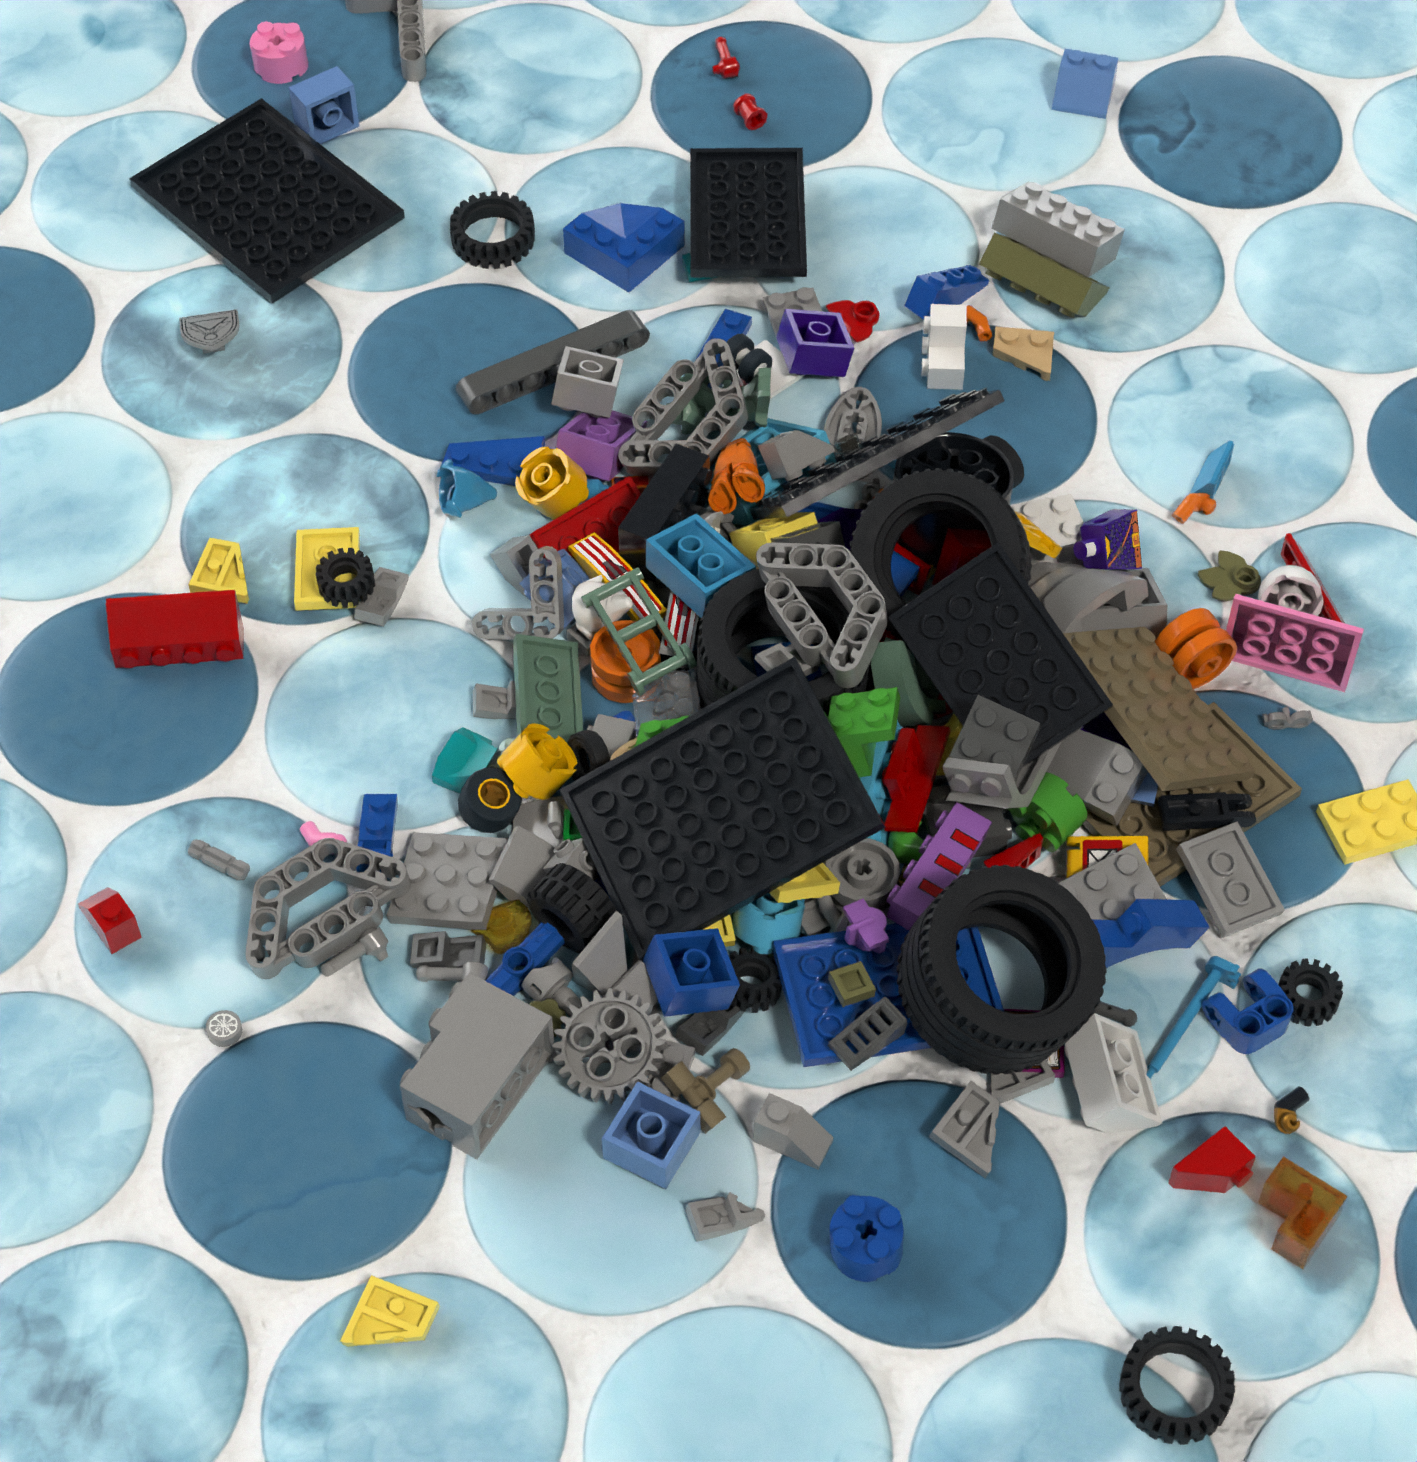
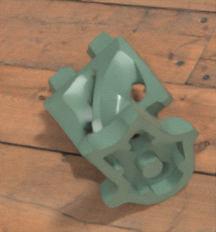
M759 368L754 378L747 385L741 386L748 411L747 421L755 422V425L760 427H767L771 395V368ZM686 373L684 377L681 376L679 381H689L693 374ZM709 375L702 382L699 391L671 423L681 425V433L692 434L705 418V413H709L716 405L713 391L708 387L710 383ZM724 380V381H722V382H721V384L723 385L722 388H727V387H729V386H730V383L733 382V381H731V380ZM730 408L726 415L734 416L740 409Z

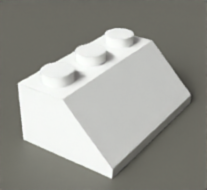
M1094 1013L1089 1018V1021L1065 1043L1064 1047L1073 1074L1072 1082L1078 1093L1082 1119L1087 1126L1105 1133L1151 1128L1161 1125V1116L1151 1080L1146 1075L1148 1069L1137 1031Z

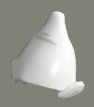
M602 575L580 583L572 597V611L576 620V627L589 640L593 638L592 632L599 631L604 624L594 607L586 608L581 597L606 584L602 583ZM621 591L600 601L612 622L618 621L633 605L632 599Z

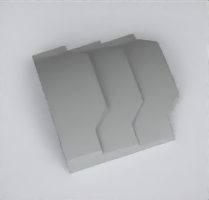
M1051 562L1035 564L1032 566L1030 572L1031 580L1028 582V585L1062 633L1082 632L1081 619L1104 603L1128 611L1148 597L1147 580L1123 571L1088 569L1077 564Z

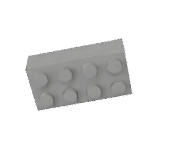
M1026 182L1000 198L992 225L993 230L1088 278L1116 259L1125 229L1117 226L1114 221L1101 218L1093 214L1090 209L1077 206L1067 201L1064 196L1053 194L1043 189L1040 184L1034 182Z

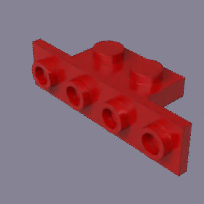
M918 725L916 733L914 728H901L897 742L892 744L891 759L888 767L884 768L882 774L883 785L887 787L892 799L884 823L885 831L917 833L951 732L949 726Z

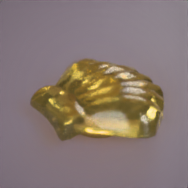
M519 899L492 907L486 930L472 929L471 931L476 935H483L492 951L497 954H504L507 950L518 946V944L525 940V936L529 934L532 925V917L529 909Z

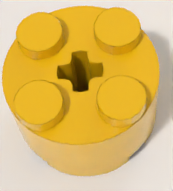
M541 447L534 450L521 463L522 471L520 477L516 476L515 485L518 494L541 514L552 520L577 507L589 495L585 471L558 448Z
M537 723L529 724L502 752L501 756L497 759V763L513 781V789L519 796L526 799L532 796L537 799L546 800L552 797L575 773L576 769L574 767L577 765V759L573 750L563 738L558 735L554 739L547 734L550 730L548 727Z

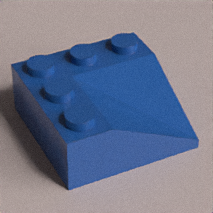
M618 203L583 212L563 228L564 253L630 293L685 246V221L661 207Z

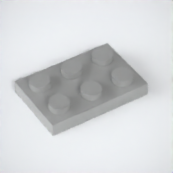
M1238 821L1183 842L1176 848L1223 938L1279 916L1285 911Z
M1136 843L1058 883L1074 895L1088 911L1091 919L1117 920L1136 899H1166Z

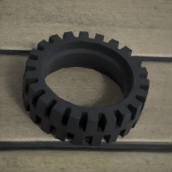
M491 191V196H487L486 192L479 193V198H476L475 195L469 196V202L466 200L461 201L460 207L456 206L450 217V235L455 253L458 257L461 256L464 262L470 261L472 266L477 267L481 263L484 269H488L489 264H493L494 269H499L500 263H504L505 267L512 265L511 260L518 263L521 261V255L526 257L529 254V249L532 250L534 246L535 226L532 210L530 207H527L525 201L521 200L519 202V197L515 195L509 199V193L502 192L501 196H498L497 191ZM490 217L505 218L515 222L520 227L514 236L505 241L495 243L480 242L470 238L465 233L471 224Z
M1173 1326L1172 1331H1168L1167 1327L1158 1328L1156 1334L1150 1331L1144 1335L1142 1340L1138 1339L1133 1344L1123 1363L1119 1382L1122 1405L1127 1407L1126 1414L1129 1419L1135 1418L1137 1420L1136 1427L1142 1432L1145 1428L1150 1431L1149 1437L1157 1440L1158 1436L1164 1437V1443L1172 1444L1174 1439L1179 1440L1180 1445L1188 1444L1191 1439H1194L1195 1443L1204 1439L1206 1434L1208 1436L1212 1435L1218 1426H1221L1231 1408L1235 1393L1234 1371H1230L1231 1362L1228 1356L1222 1357L1223 1349L1218 1344L1214 1347L1210 1345V1337L1205 1334L1202 1338L1197 1337V1330L1189 1328L1188 1333L1182 1332V1326ZM1175 1353L1186 1355L1199 1362L1210 1374L1214 1385L1213 1399L1209 1407L1199 1415L1188 1418L1168 1416L1153 1408L1144 1397L1140 1386L1141 1371L1149 1360L1157 1355Z

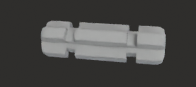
M195 839L190 844L188 849L189 856L202 860L203 863L222 873H227L236 880L246 879L250 871L249 864L237 860L234 856L214 846L211 847L202 840Z

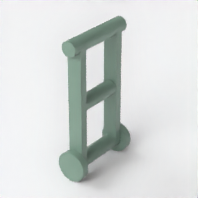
M639 567L585 594L581 599L586 608L594 607L630 667L631 671L627 673L635 692L638 696L646 693L644 686L686 664L692 669L697 666V663L686 643L678 645L640 583L644 576ZM632 585L648 610L649 615L617 631L600 601ZM657 625L675 656L642 673L624 642Z

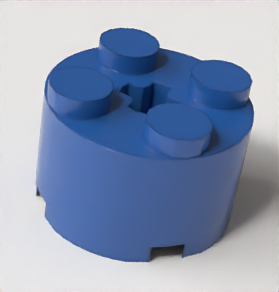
M852 1195L846 1198L844 1203L833 1214L829 1227L830 1252L834 1262L844 1275L861 1282L876 1281L879 1277L891 1274L900 1264L903 1255L904 1227L900 1211L887 1201L873 1196Z

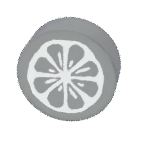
M222 1010L209 1017L206 1023V1031L209 1040L214 1045L227 1047L240 1039L242 1025L237 1014L232 1011Z

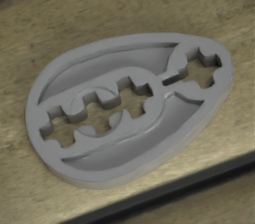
M855 387L841 396L828 414L824 426V431H826L830 444L835 449L834 455L837 456L849 449L851 451L857 448L861 449V442L875 435L881 436V412L877 401L866 388ZM857 400H861V403H859V408L856 409ZM853 422H856L857 428L854 445L852 448H848L851 425Z

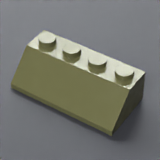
M997 233L993 234L979 265L987 268L985 274L1001 281L1002 277L1012 281L1010 287L1023 293L1027 289L1036 293L1034 299L1050 306L1051 302L1059 305L1058 311L1071 318H1074L1076 314L1086 317L1110 289V287L1090 277L1088 278L1009 237Z

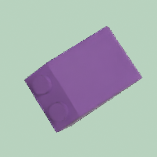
M612 410L610 418H596L590 416L589 413L582 412L559 430L556 448L561 449L580 465L592 479L606 482L613 479L622 470L623 466L618 456L619 448L622 444L629 441L637 431L633 425L632 416ZM647 421L642 423V428L647 427Z

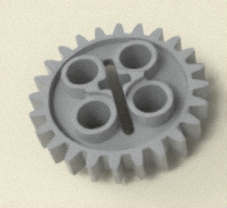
M608 988L606 998H602L598 991L595 990L593 994L594 1001L589 1002L584 996H581L582 1007L580 1009L570 1005L569 1008L573 1016L571 1018L566 1016L560 1017L566 1026L565 1029L554 1030V1033L562 1041L552 1044L555 1051L561 1052V1054L553 1058L557 1065H564L558 1071L562 1078L570 1076L567 1085L571 1089L579 1086L578 1093L583 1098L591 1091V1099L596 1103L601 1095L604 1094L608 1104H612L614 1094H618L622 1101L625 1102L627 1099L626 1091H632L637 1081L651 1087L652 1085L647 1076L649 1074L657 1076L661 1074L656 1068L655 1062H666V1058L658 1050L668 1048L665 1040L658 1039L666 1034V1030L663 1026H656L661 1021L658 1013L650 1015L653 1010L651 1004L648 1002L640 1007L642 999L638 994L629 1001V994L626 990L623 989L619 997L616 998L612 988ZM615 1016L625 1017L621 1027L616 1029L609 1028V1023ZM633 1029H637V1033H636V1034H630V1033H631V1031H632ZM588 1033L594 1034V1040L589 1046H579V1040L583 1035ZM610 1040L615 1047L612 1051H608L605 1044ZM633 1045L642 1046V1050L637 1057H626L629 1047ZM585 1057H590L588 1062L583 1063ZM600 1064H611L609 1073L604 1076L595 1075V1071Z

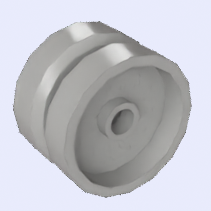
M866 838L826 861V867L840 881L838 894L830 895L840 916L843 913L844 906L863 898L869 907L877 908L887 916L890 904L886 900L896 884L899 885L900 878L899 861L890 848L882 842Z

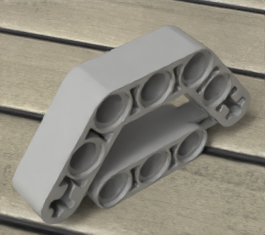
M719 338L708 341L703 348V352L694 363L690 360L682 359L673 364L635 410L632 422L637 432L629 441L622 444L618 452L619 460L628 474L631 476H654L662 463L657 462L658 458L663 454H669L676 443L709 455L711 467L717 460L721 450L745 426L748 420V411L734 358L726 341ZM717 354H721L724 366L718 367L716 362ZM686 373L693 374L689 381H679L682 375ZM709 375L716 405L687 440H657L695 396L702 382ZM722 381H733L729 387L719 388V384ZM667 396L674 397L670 404H660L663 398ZM737 407L740 409L734 416L726 415L730 408ZM648 419L655 420L651 427H641L644 421ZM711 431L721 432L716 439H707V435Z
M776 542L762 545L756 553L760 577L767 583L764 592L771 616L805 663L811 666L824 664L832 674L834 682L842 688H852L858 685L868 668L888 623L886 604L882 594L851 552L844 546ZM795 586L830 587L849 612V617L836 644L830 639L826 628ZM853 588H859L858 590L851 591ZM872 611L876 612L874 614H867L868 612ZM858 638H864L862 641H854ZM813 643H819L817 646H809Z
M324 838L261 876L255 882L253 888L245 952L246 960L254 974L261 979H272L279 974L282 968L295 960L302 967H315L360 939L362 933L367 929L377 928L383 920L381 906L394 898L403 897L410 889L411 881L405 865L397 858L334 838ZM338 854L334 861L329 863L323 862L327 855ZM369 864L366 871L361 873L354 872L358 865ZM309 872L305 879L301 881L294 880L298 873ZM334 880L364 889L350 895L299 927L286 939L290 907ZM279 890L278 895L273 899H265L269 891ZM362 907H373L369 914L365 916L358 915ZM267 922H276L271 930L261 931L262 926ZM336 924L344 925L339 933H328L332 926ZM314 943L313 948L309 952H299L303 944ZM266 951L270 957L265 958Z

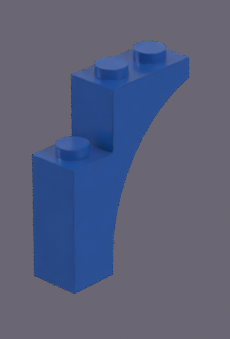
M1136 899L1117 920L1092 919L1104 946L1106 968L1148 952L1172 948H1190L1210 928L1194 900Z

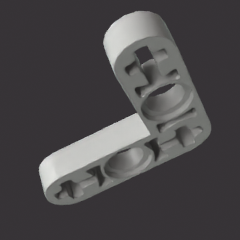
M544 546L534 551L530 556L531 609H484L472 619V628L477 636L483 639L514 640L516 634L553 639L564 629L562 563L560 554L556 549ZM545 554L546 559L552 561V564L546 568V577L553 575V578L548 577L540 580L539 576L545 574V565L539 563V558ZM545 584L552 587L554 590L552 601L548 602L541 598L539 594L541 585ZM488 616L490 622L503 621L502 625L493 626L488 631V627L482 625V620ZM513 616H520L525 621L526 626L523 632H516L511 627V618ZM547 617L549 622L555 624V627L549 632L546 626H537L533 629L534 623L543 622Z

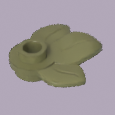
M1219 551V567L1198 571L1200 581L1208 588L1213 589L1212 598L1221 601H1231L1234 599L1235 594H1253L1258 591L1261 585L1258 571L1254 567L1247 565L1243 557L1228 551Z

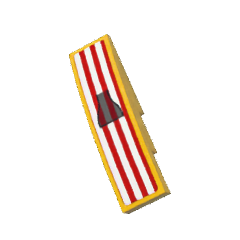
M595 532L568 546V550L590 579L602 575V583H608L633 570ZM640 580L659 614L664 618L667 609L643 580ZM632 585L621 590L633 601L632 608L627 612L632 621H638L649 615L648 610Z

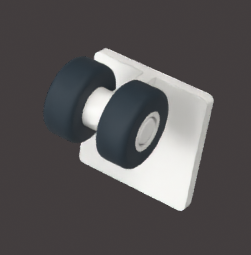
M736 334L727 341L734 358L741 386L747 385L754 378L759 368H771V399L804 377V375L789 373L782 352L767 340L754 347L753 341L745 334Z

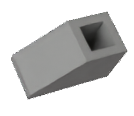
M799 430L780 433L758 445L772 480L785 478L786 481L796 479L803 475L802 469L807 466L811 469L825 463V457L835 452L833 445Z

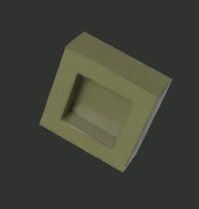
M862 961L829 972L828 980L842 1007L875 996L876 988Z

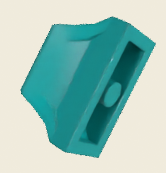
M464 727L454 731L437 758L432 773V782L460 794L467 779L475 771L486 768L498 748L492 745V740Z

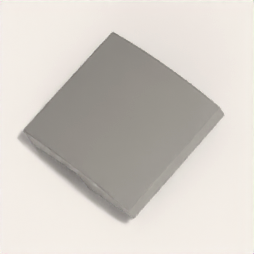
M520 826L514 827L488 881L509 901L519 899L530 909L527 903V894L546 875L543 868L555 854L553 852L555 847Z

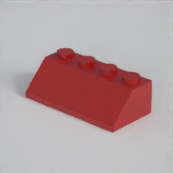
M235 590L106 599L109 643L115 668H134L151 665L165 666L180 663L196 664L208 661L244 659V627Z

